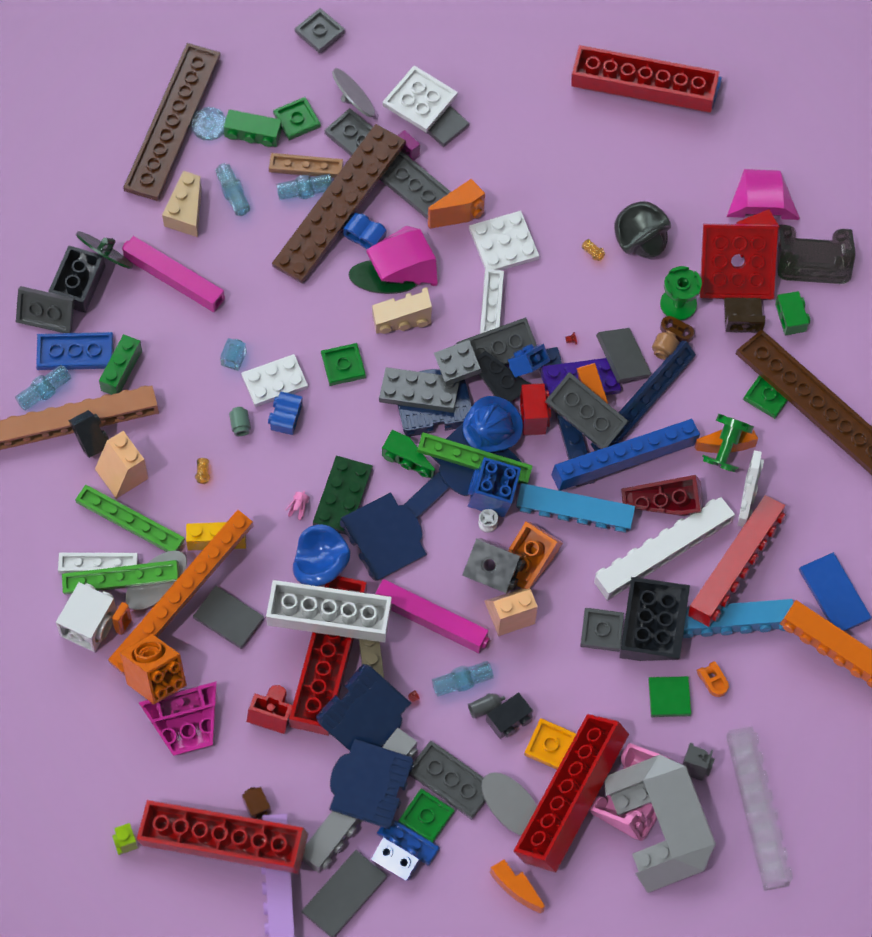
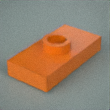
M124 602L120 604L112 616L115 632L123 635L132 621L129 606Z

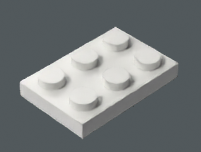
M294 354L241 373L255 407L274 401L275 396L278 397L280 391L294 394L308 389L307 382Z

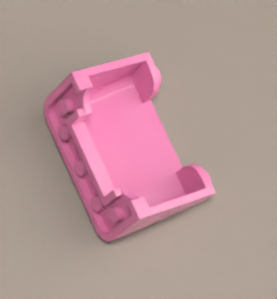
M628 743L627 747L622 751L620 759L624 766L623 769L661 754ZM598 796L589 809L594 816L639 841H643L657 820L652 803L622 815H617L611 796H606V798Z

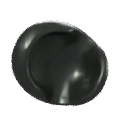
M639 201L628 205L618 214L614 224L615 236L625 253L631 254L634 252L639 256L652 258L659 256L666 248L668 241L667 231L671 228V222L658 206L647 201Z

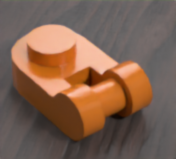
M715 661L709 663V666L697 669L699 678L704 682L711 695L722 697L727 693L729 688L728 681ZM711 673L715 675L712 678L709 677V674Z

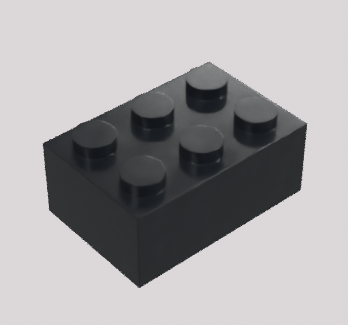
M68 245L48 292L75 298L74 310L86 313L106 267L104 257L100 254Z

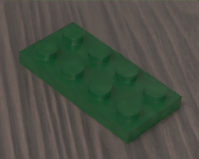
M336 455L313 520V525H327L337 532L347 535L340 525V519L359 509L373 466Z

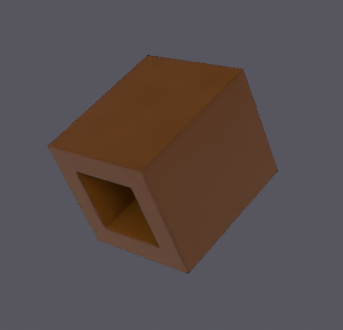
M261 786L258 788L251 787L244 792L245 794H242L244 805L251 818L261 819L263 815L271 814L270 805Z

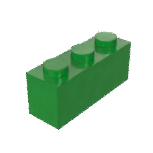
M229 109L223 127L224 137H228L231 140L238 139L248 143L263 144L267 147H277L282 131L281 119Z
M122 335L99 379L101 391L110 395L122 391L142 353L140 340Z

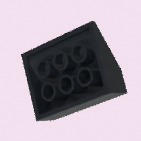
M631 577L620 658L636 661L680 660L690 585Z

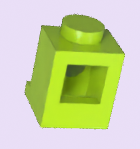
M130 823L114 828L116 834L112 835L118 855L138 849Z

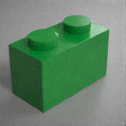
M799 291L777 295L775 306L784 335L806 332L810 324V316L805 312V300L800 296Z

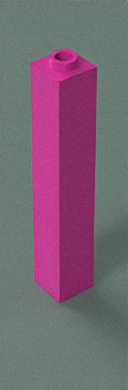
M135 236L124 243L122 247L123 255L131 263L210 311L215 312L225 300L223 289Z
M385 579L382 580L374 594L391 597V611L472 651L480 653L481 649H485L489 643V630Z

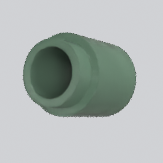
M243 407L233 408L229 413L232 432H234L235 436L248 435L251 428L248 410L243 409Z

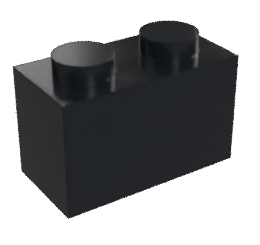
M87 410L68 420L84 454L88 458L103 451L109 438L104 430L101 431L99 427L101 421L97 414Z
M518 692L486 715V722L499 739L504 736L507 738L516 731L517 727L520 725L525 726L532 720L533 710Z

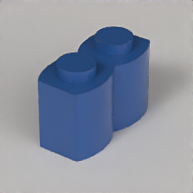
M355 213L344 227L343 235L352 242L368 249L386 237V229L381 223L370 221L365 214Z
M281 391L278 397L275 396L273 402L275 410L273 413H270L268 418V424H270L272 431L290 435L294 434L303 405L302 396Z

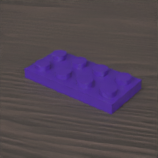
M607 358L542 366L539 370L545 384V390L549 391V396L569 372L579 380L577 368L592 363L596 364L605 395L619 394L621 387L614 376Z

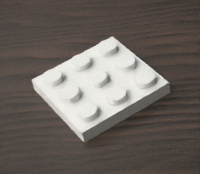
M413 66L385 98L383 107L427 133L455 100L458 92L418 67Z
M521 211L469 225V231L485 269L505 270L539 260L538 251Z

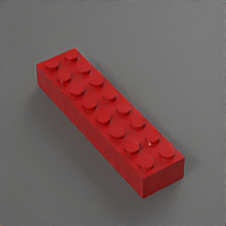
M579 45L571 75V86L711 113L720 71Z
M338 576L333 581L325 584V588L366 593L367 582ZM312 632L289 716V727L329 736V732L318 723L316 716L335 695L339 697L354 638Z
M590 714L586 715L513 850L525 864L557 872L629 736V733L619 721Z
M147 800L136 840L146 847L299 874L308 833L303 827Z

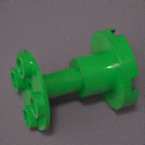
M678 266L669 271L664 280L665 293L662 294L660 300L661 310L666 316L685 320L695 314L697 308L696 297L699 295L702 287L701 277L696 271L693 272L686 266Z
M718 413L716 421L724 424L720 439L723 441L716 459L703 455V461L717 466L721 464L720 468L736 472V469L739 470V467L727 463L733 444H738L742 431L752 434L754 426Z

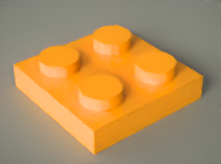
M540 718L524 752V756L557 770L576 733Z

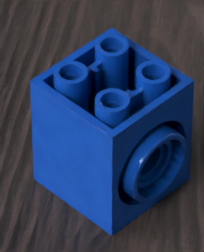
M484 457L479 468L474 470L468 490L470 498L467 507L480 511L492 509L498 516L504 518L513 502L521 468Z

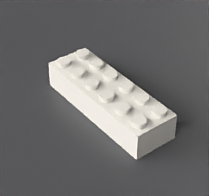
M273 580L266 614L267 626L385 642L391 611V597Z

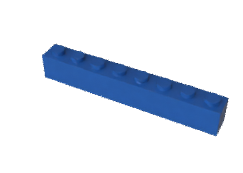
M689 419L555 464L551 476L558 490L561 491L694 446L700 433L693 419Z

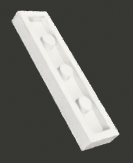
M485 269L480 334L500 327L504 271Z
M59 553L58 573L64 574L138 565V553Z

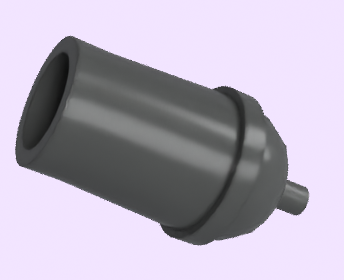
M488 693L486 696L469 703L468 709L471 716L477 718L488 714L502 704L501 701L505 700V696L499 697L497 694Z

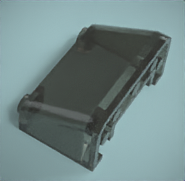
M779 225L777 270L778 276L782 280L845 284L850 281L856 255L852 229H838L833 233L832 240L796 238L794 227Z

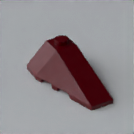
M696 475L621 489L623 504L633 505L636 510L681 516L702 511L701 481Z

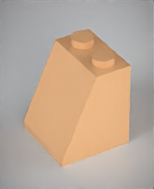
M124 431L107 440L95 471L117 499L146 481L148 474L145 459Z
M520 588L485 600L498 636L535 624L538 606L531 589Z

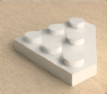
M754 450L747 471L737 526L743 527L752 515L753 510H750V506L754 504L755 496L757 495V483L764 463V459H761L762 452Z

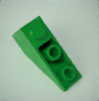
M391 430L382 447L384 459L401 464L407 470L412 469L425 478H432L435 475V468L422 453L417 452L418 447L410 437Z

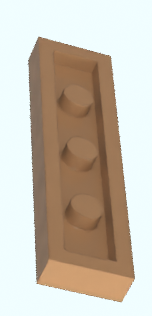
M271 153L269 172L335 178L343 168V159Z

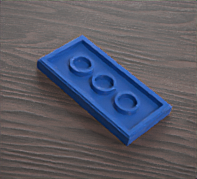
M113 332L37 334V370L105 369L113 354Z
M834 552L799 568L802 577L829 622L846 632L871 620V615Z

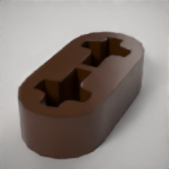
M666 316L661 321V332H673L679 342L687 341L689 343L692 341L694 329L690 325L671 316ZM669 323L672 324V326L666 328V325H668ZM685 331L688 332V335H682L683 333H685Z

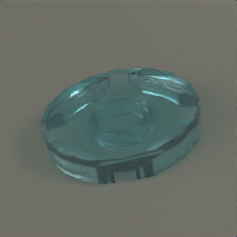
M205 107L194 114L191 122L192 131L202 140L211 141L218 139L224 134L223 127L226 117L221 110L215 107Z

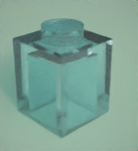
M228 338L220 356L221 366L239 371L247 353L246 343L239 339L233 340Z

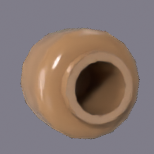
M673 332L658 333L652 345L654 355L662 360H666L677 348L679 341Z

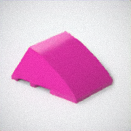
M744 169L727 217L745 218L746 214H758L770 209L772 215H781V219H800L781 171Z
M405 226L366 251L381 281L398 283L412 281L415 284L423 282L431 283V286H437L438 284L436 258L423 233L418 228Z
M217 681L173 693L156 704H152L149 700L138 702L173 756L213 745Z

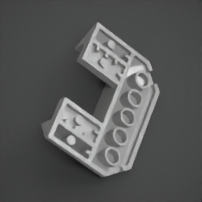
M657 755L606 777V796H611L617 815H622L652 803L666 841L632 854L639 871L635 874L647 893L705 871L716 842L685 765L668 759L665 756Z

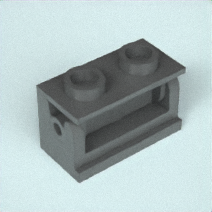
M690 743L683 765L687 767L691 778L703 781L705 775L709 776L715 758L711 757L713 750H711L709 755L706 750L693 746L694 744Z

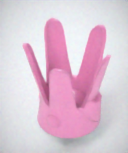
M305 491L303 493L296 492L293 496L294 500L285 509L287 510L291 506L288 512L289 517L299 507L298 519L301 520L302 516L304 517L305 507L310 499L305 494Z

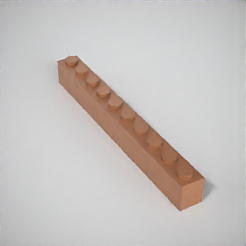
M141 386L130 391L123 390L117 394H105L95 399L88 398L82 402L66 403L60 407H48L43 411H31L25 415L10 416L7 419L0 420V450L72 434L74 431L68 420L87 410L98 415L101 421L99 427L159 414L153 386Z

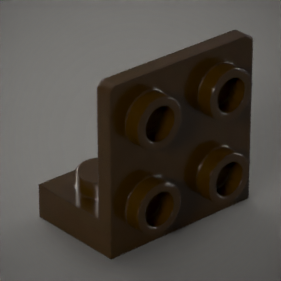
M724 298L725 332L758 333L761 329H764L766 320L765 315H762L761 298Z

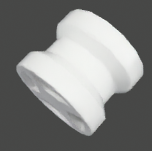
M485 509L479 514V528L486 533L493 532L497 528L498 515L492 509Z

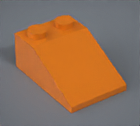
M471 178L428 207V227L431 229L478 219L484 213L485 192Z
M525 521L509 549L525 555L523 559L526 561L522 572H518L516 576L519 579L517 585L524 589H531L554 559L563 542L532 522Z

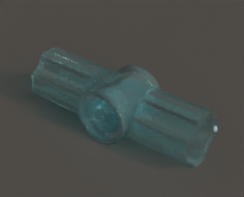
M223 163L215 169V173L221 183L224 197L226 200H229L235 215H246L250 211V206L244 196L242 184L239 179H236L230 164Z
M330 174L315 177L301 175L293 181L277 183L278 198L282 200L299 196L301 199H308L315 193L325 192L332 183Z
M60 365L47 375L36 377L32 381L31 386L15 396V399L20 407L26 411L41 399L47 400L52 397L57 388L71 379V375L64 366Z
M486 661L470 667L460 666L455 668L449 674L432 679V684L438 697L456 690L459 692L469 690L474 684L492 679L494 675L490 663Z

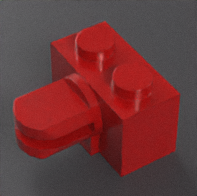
M272 685L266 696L254 693L248 709L246 722L285 734L292 709L291 704L284 703L287 695L286 689L280 685Z

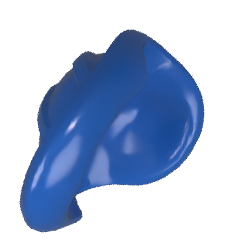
M486 396L477 400L463 422V435L470 447L489 453L513 447L519 441L523 432L522 418L516 407L506 399L497 396Z
M313 525L305 529L299 537L296 556L293 562V574L296 580L304 585L322 586L337 578L350 560V549L339 532L327 525Z

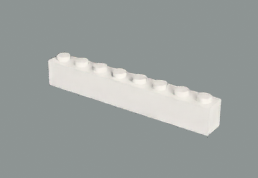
M722 497L717 500H710L700 513L690 514L685 520L684 518L678 520L672 528H665L656 538H649L640 548L630 550L626 557L622 559L617 558L610 567L598 570L595 574L594 584L606 600H610L630 587L631 577L645 578L732 523L735 516L734 512Z

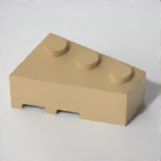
M186 171L182 172L162 214L165 227L198 237L202 190L200 176Z
M423 288L421 293L415 295L411 293L405 294L406 298L397 301L393 298L372 305V316L376 334H386L394 330L404 331L412 327L421 328L430 325L432 306L428 288Z

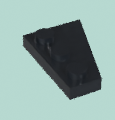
M487 351L476 357L482 372L478 375L493 396L501 397L511 403L521 395L522 385L531 384L520 376L514 377L513 372Z

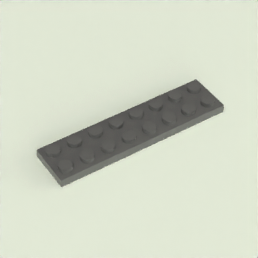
M349 108L328 126L324 132L325 135L352 156L373 127ZM400 151L380 178L385 185L427 220L428 207L451 192L402 151Z

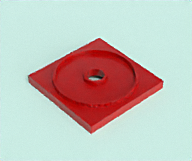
M703 223L700 272L702 287L699 297L774 299L778 225ZM737 254L743 255L745 259L743 265L739 267L731 263L732 257Z

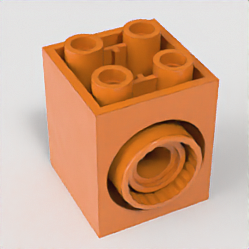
M153 634L120 652L127 685L152 704H156L187 686L180 654Z

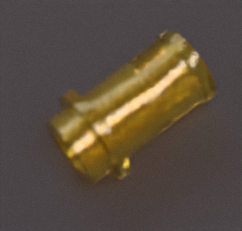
M590 239L585 240L581 246L582 249L592 256L593 260L600 261L605 255L604 249L596 246Z
M207 458L197 459L195 479L200 484H205L210 479L208 474L209 460Z

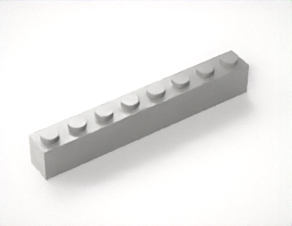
M399 728L395 730L382 747L410 756L411 758L418 751L416 749L417 741ZM332 811L306 844L302 861L318 873L322 869L326 870L332 862V856L335 853H340L345 845L343 842L347 837L351 838L357 830L356 825L361 820Z

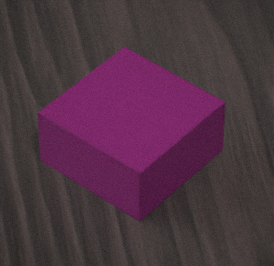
M404 130L397 135L406 141V145L401 151L414 161L420 156V144Z

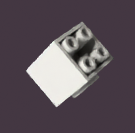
M78 582L56 621L60 637L92 652H96L113 624L112 616L117 610L113 596L105 591L102 593L97 591L94 586L88 583L84 585Z

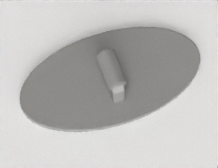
M335 68L332 71V75L343 93L341 101L353 104L364 115L373 117L375 114L373 105L363 90L349 75Z
M180 551L165 552L148 562L177 560L179 562V577L187 568V558ZM175 581L128 587L126 603L133 610L150 608L156 605Z
M501 773L487 774L482 780V792L489 809L506 828L522 836L537 808L536 803L529 793L512 778Z

